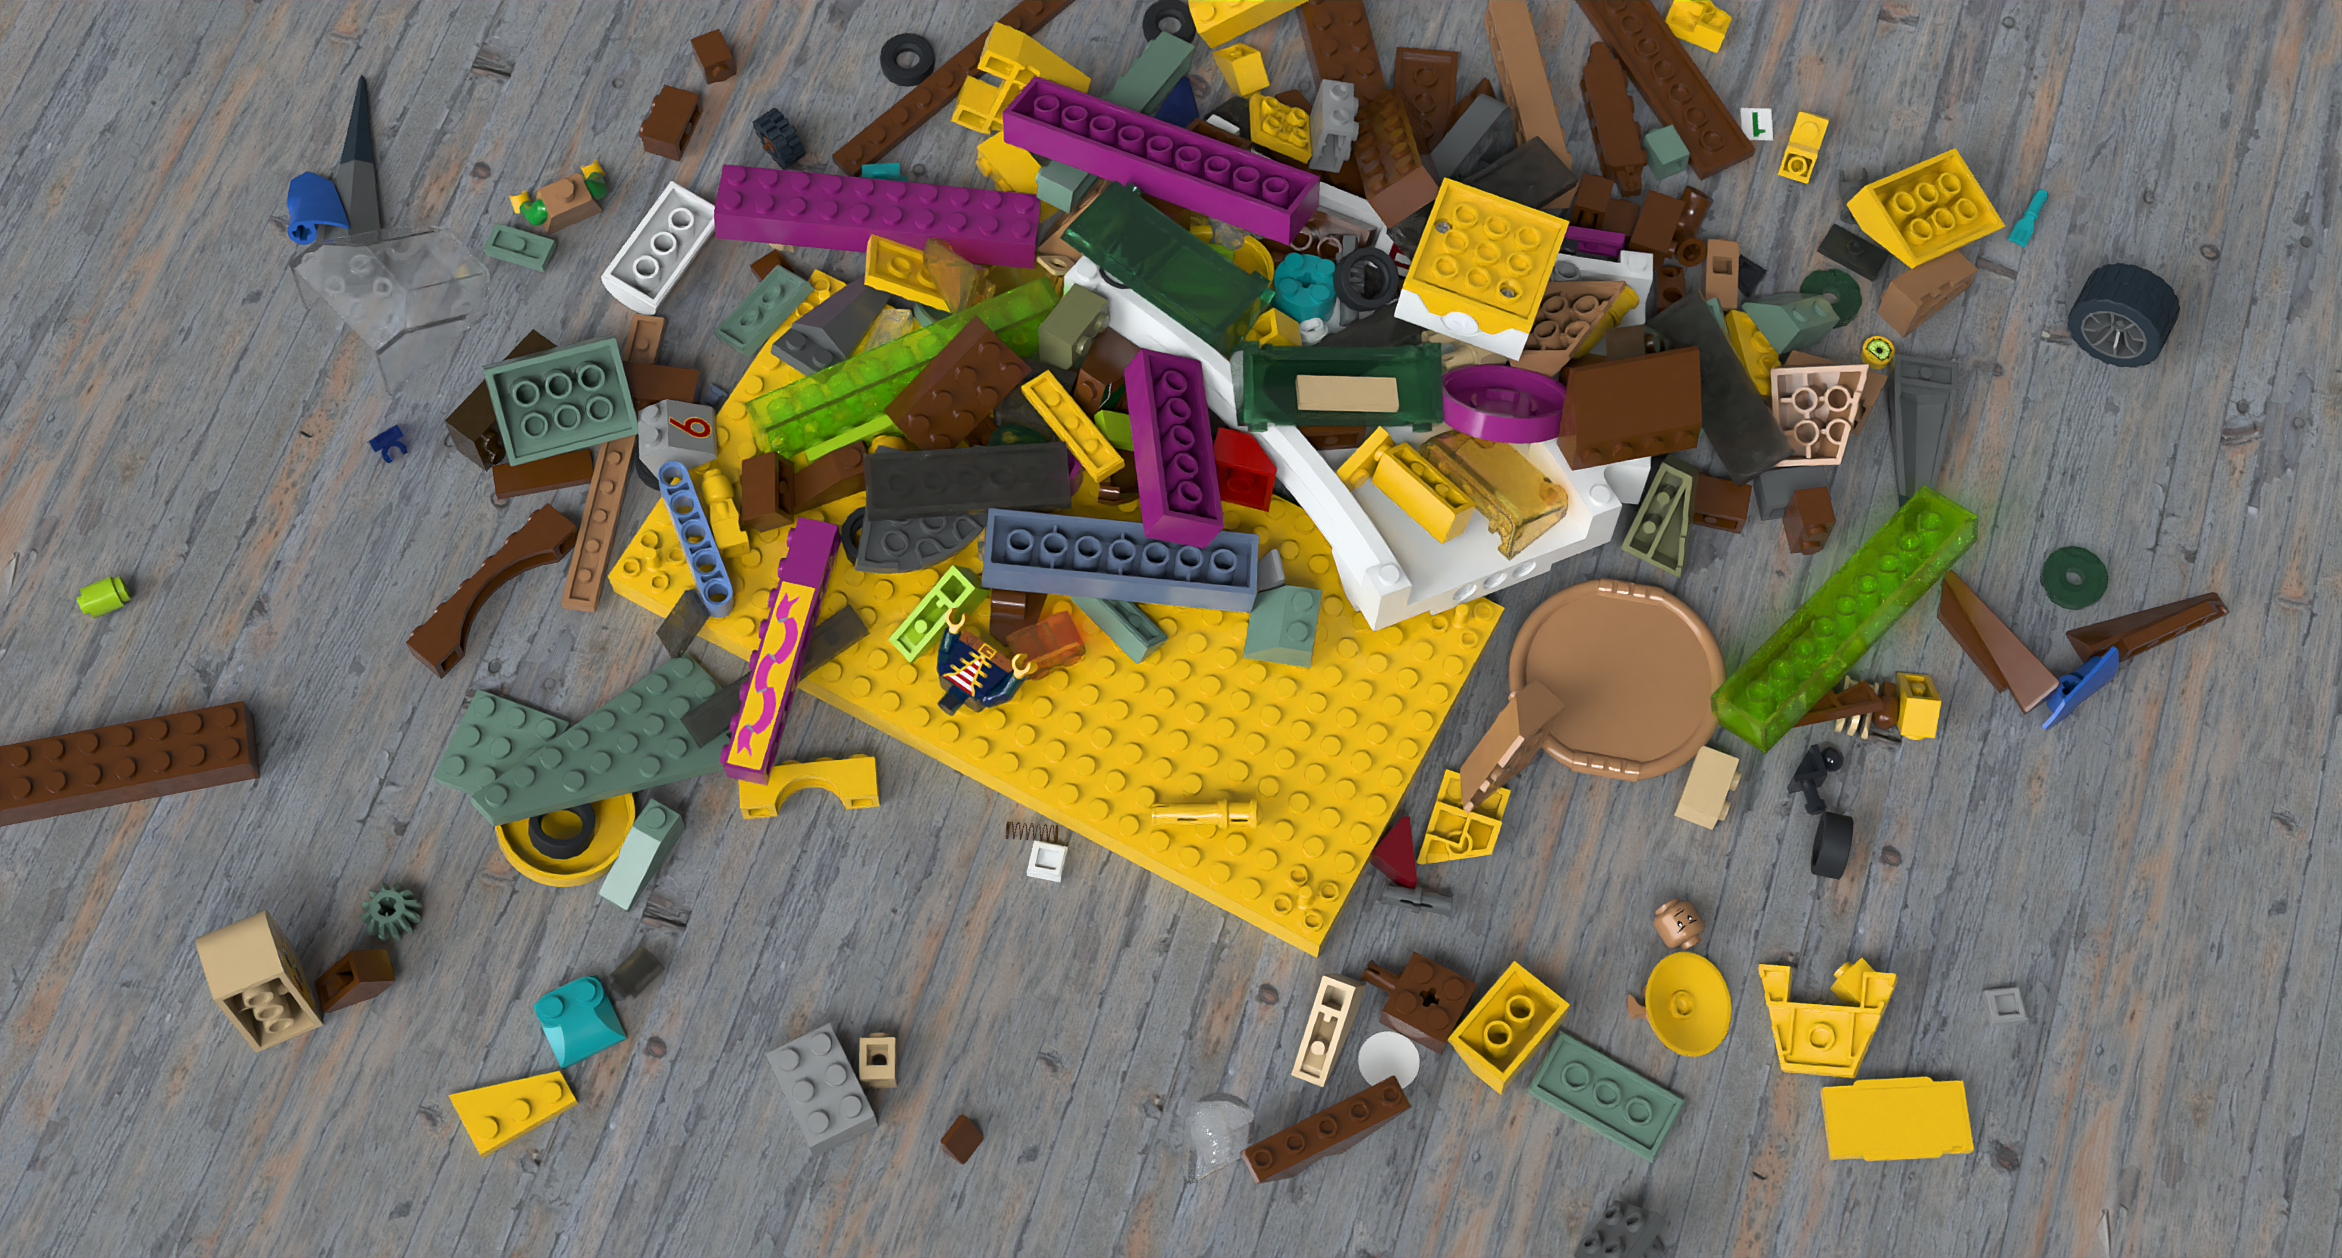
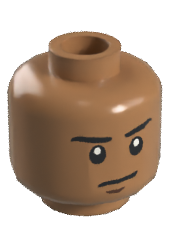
M1677 897L1655 911L1657 917L1653 921V926L1668 948L1675 949L1681 946L1683 951H1686L1702 941L1699 934L1704 930L1705 923L1691 901H1680Z

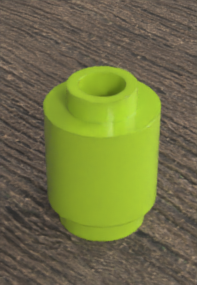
M120 575L114 578L108 576L80 588L81 595L76 597L83 614L87 615L90 613L94 619L125 606L124 602L131 600L129 590Z

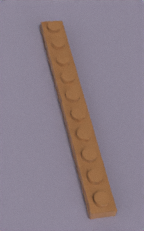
M633 314L622 361L657 365L666 328L665 318ZM639 434L604 442L600 445L561 600V605L564 609L596 613Z

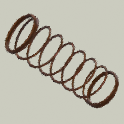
M1007 821L1006 826V839L1009 838V829L1011 825V822ZM1012 822L1013 840H1014V839H1015V834H1016L1017 825H1016L1015 833H1014V827H1013V822ZM1019 823V832H1020V840H1021V838H1022V833H1021V830H1020V823ZM1031 823V825L1033 826V840H1035L1036 832L1034 837V825L1033 823ZM1026 824V837H1027V840H1028V838H1029V833H1030V828H1029V832H1028V835H1027V824ZM1038 824L1040 828V841H1042L1040 824ZM1053 824L1051 825L1050 831H1049V836H1048V829H1047V825H1046L1047 842L1049 841L1051 828H1052V826H1053L1054 843H1057V840H1058V825H1056L1055 833H1054V825H1053Z

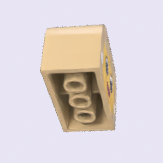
M268 910L196 938L198 954L214 1002L256 1053L323 1025L302 963L292 943Z

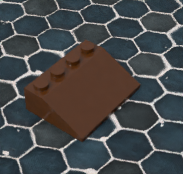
M1691 346L1570 368L1557 445L1571 470L1575 471L1696 448L1702 425L1699 348Z

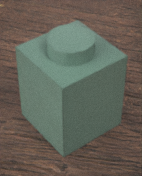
M1673 125L1662 129L1655 128L1644 136L1641 148L1646 149L1648 166L1657 181L1685 171L1690 153Z

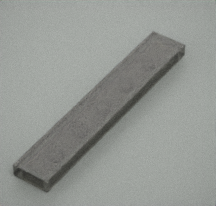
M850 604L813 629L799 681L870 634ZM751 671L680 718L700 749L730 729L734 712L739 713L742 701H740L741 686L744 681H749Z

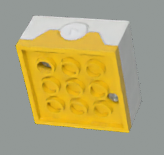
M1444 177L1404 281L1394 317L1519 361L1570 221Z

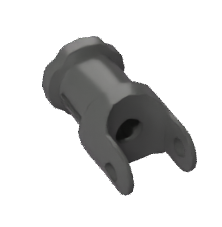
M1863 168V178L1852 182H1845V173L1843 170L1841 171L1840 197L1843 199V210L1840 212V219L1842 222L1858 224L1846 204L1864 186L1868 185V174L1865 168Z

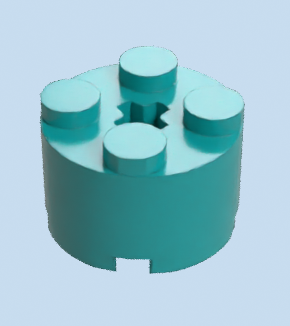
M1288 254L1284 261L1279 264L1274 274L1271 308H1276L1299 324L1304 320L1319 318L1323 322L1325 321V323L1328 322L1334 314L1337 299L1333 285L1335 264L1331 260L1322 259L1314 255Z

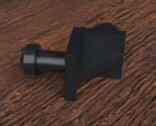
M1818 744L1811 745L1787 786L1789 794L1800 791L1804 792L1807 801L1805 809L1808 814L1818 815L1825 811L1827 807L1825 800L1820 799L1817 788L1821 787L1828 776L1827 772L1838 771L1843 766L1844 756L1842 752L1835 747H1827L1820 752Z

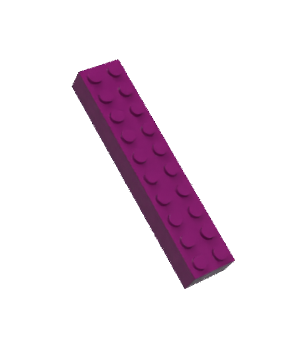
M1037 76L1032 78L1003 111L1005 143L1286 245L1291 244L1319 207L1320 177Z
M723 164L714 209L716 238L867 253V243L871 235L874 234L952 261L1034 269L1040 226L1041 199L1037 198L1036 194Z

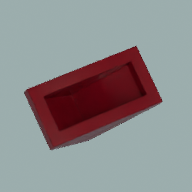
M1404 816L1372 851L1370 863L1397 885L1416 888L1417 875L1410 816Z

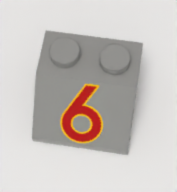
M665 399L638 411L639 459L657 479L659 468L668 461H678L687 470H690L718 458L715 410L712 407Z

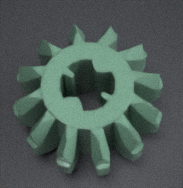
M382 882L381 892L378 894L374 890H369L372 900L361 902V907L366 912L360 915L363 924L368 925L366 928L367 932L371 936L378 934V938L384 942L387 941L390 935H392L395 941L400 942V932L404 930L407 934H413L410 923H419L421 919L415 913L421 909V904L418 900H414L415 893L409 888L404 890L402 884L398 882L395 883L391 890L387 883ZM391 908H392L394 911H396V912H395L394 914H392L391 916H389V914L386 913V912H387L388 910H390Z

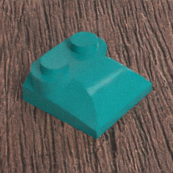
M598 975L581 977L545 994L533 1005L536 1016L542 1025L562 1070L627 1039Z

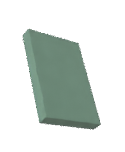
M776 265L713 334L721 342L749 359L814 288L805 279L780 265Z

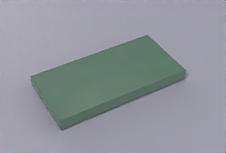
M1561 1030L1526 1092L1650 1163L1654 1161L1686 1101Z

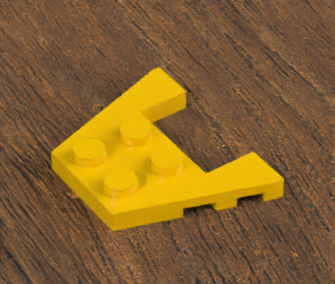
M1759 964L1758 970L1763 982L1764 996L1769 1008L1773 1035L1783 1072L1855 1078L1898 983V976L1895 973L1864 971L1860 1007L1790 1002L1793 969L1790 966Z

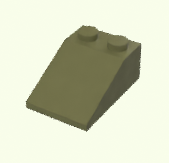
M1074 283L1038 328L1040 374L1049 370L1057 379L1073 365L1080 355L1084 356L1088 352L1093 338L1098 332L1103 333L1110 322L1107 299Z

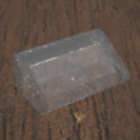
M882 310L858 361V365L889 375L913 323L911 310Z

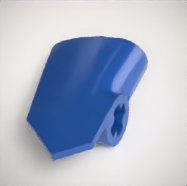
M309 171L290 181L287 197L290 214L288 236L292 241L303 245L312 243L317 237L319 224L350 229L349 222L332 181Z
M2112 646L2103 658L2094 656L2070 673V675H2064L2059 678L2060 686L2052 697L2047 700V706L2053 714L2042 725L2045 730H2049L2061 722L2079 704L2113 680L2119 663V652L2115 646Z

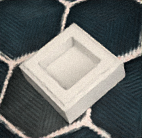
M1034 840L1027 876L1061 883L1068 847Z

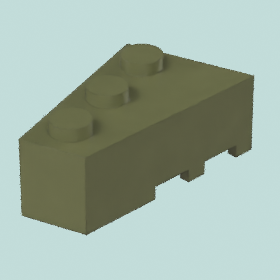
M1671 454L1665 458L1621 547L1622 550L1678 578L1682 577L1688 565L1699 475L1698 467Z

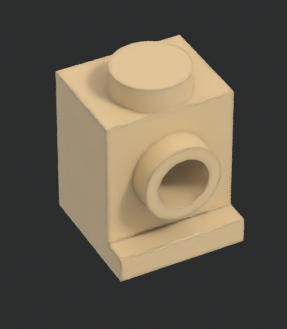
M871 1033L868 1035V1038H860L859 1081L862 1089L897 1088V1042L895 1037H890L887 1033ZM879 1057L886 1060L885 1065H873V1062Z

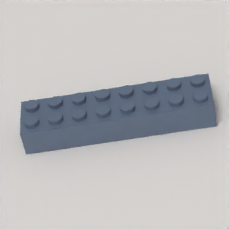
M989 508L981 587L1251 613L1257 591L1259 534L1220 531L1204 549L1145 537L1143 523Z

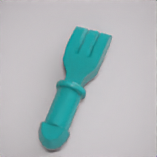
M2039 189L2033 194L2030 205L2023 213L2024 218L2016 223L2008 238L2009 241L2017 245L2020 244L2024 248L2026 247L2034 230L2033 221L2038 220L2039 213L2044 203L2048 200V193L2045 189Z

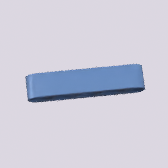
M668 461L662 464L658 470L660 493L703 605L712 617H725L734 608L732 585L686 467L678 461ZM673 477L681 479V482L676 485L666 483L668 479ZM682 506L692 508V511L687 514L677 512ZM693 535H700L704 537V539L699 543H691L688 541V539ZM705 564L715 566V569L708 573L699 570ZM718 593L727 596L722 602L710 600L713 595Z

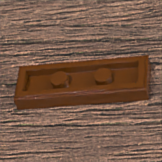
M590 449L558 454L515 466H510V463L492 466L495 493L498 500L590 484L594 473Z

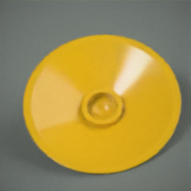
M1692 952L1670 954L1655 966L1648 979L1645 993L1647 1016L1653 1031L1666 1047L1680 1055L1698 1057L1712 1052L1724 1040L1732 1016L1730 992L1722 974L1705 957Z

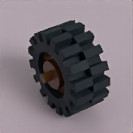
M777 108L771 109L753 121V127L756 130L757 136L761 139L762 148L772 156V159L777 162L780 168L785 169L805 156V148L800 142L799 136L795 133V127L790 126L788 119L784 118V115Z

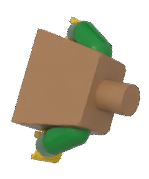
M594 159V162L590 165H582L580 167L586 179L581 173H575L544 186L537 191L534 203L531 202L527 190H523L522 194L510 195L509 197L515 213H521L533 225H543L547 235H550L603 212L598 200L604 198L607 194V186L603 178L605 173L598 160Z

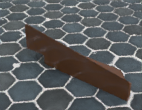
M1953 570L1946 572L1940 584L1942 589L1937 610L1938 620L2000 694L2009 689L2025 715L2050 699L2060 686V681Z

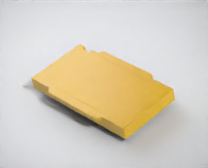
M1930 1077L1856 1080L1853 1086L1822 1087L1820 1090L1829 1160L1864 1159L1865 1161L1926 1159L1939 1158L1945 1154H1966L1974 1150L1963 1080L1933 1082Z

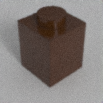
M719 29L690 39L695 60L707 85L725 81L729 77L736 75L733 57Z

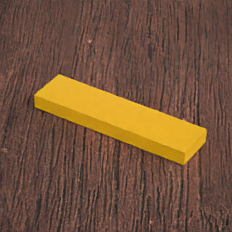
M1049 370L1021 386L1024 396L1097 484L1125 467L1124 459Z

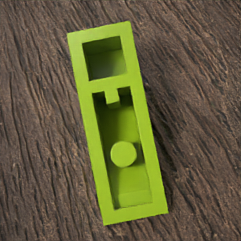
M952 565L888 640L910 663H914L948 635L950 626L945 619L948 610L957 607L954 618L956 622L960 623L963 613L968 612L971 616L992 590L981 587L982 580L971 568Z

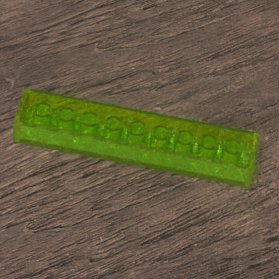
M1046 275L745 402L751 435L761 455L776 451L787 459H791L792 456L809 449L818 441H827L840 435L847 428L859 427L870 422L873 417L879 414H886L883 409L976 315L1013 349L1022 360H1025L1032 353L1039 351L1038 328L1061 300Z
M1923 485L1710 696L1711 712L1718 723L1766 754L1977 542L1978 515Z

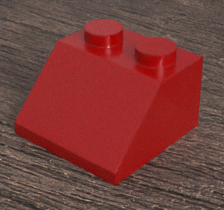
M1219 427L1213 451L1220 500L1269 512L1277 468L1251 434L1243 433L1236 429Z

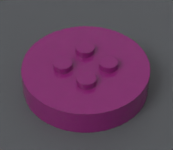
M1467 365L1452 369L1440 378L1436 412L1440 419L1450 427L1477 438L1517 444L1544 442L1558 437L1567 387L1545 374L1509 365Z

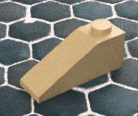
M1335 972L1323 975L1293 1067L1292 1076L1321 1087L1326 1086L1356 1018L1366 988L1365 983Z

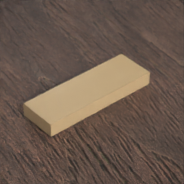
M1297 375L1295 381L1298 410L1397 412L1399 408L1396 378Z

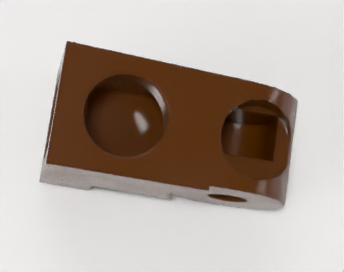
M1662 266L1661 270H1655L1654 326H1657V317L1687 307L1683 267Z

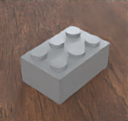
M830 1023L765 1054L813 1158L878 1127L876 1117Z

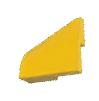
M1674 0L1665 22L1677 38L1718 53L1732 17L1724 10L1717 8L1711 0Z

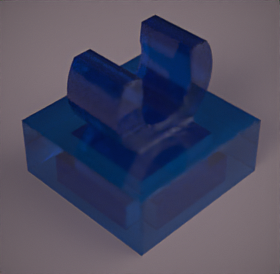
M394 425L366 441L373 453L381 450V457L386 463L392 462L388 455V450L392 446L398 447L403 455L407 453L406 446L402 442L396 441L404 436L398 425Z

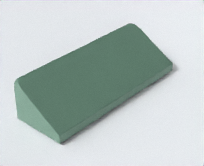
M1079 596L1070 597L1136 664L1143 662L1168 640V637L1131 601Z

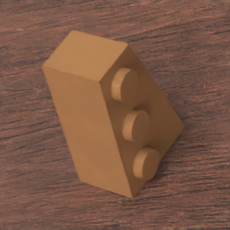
M1957 249L1910 269L1893 279L1880 296L1882 302L1877 313L1896 332L1905 338L1969 288L1978 269Z

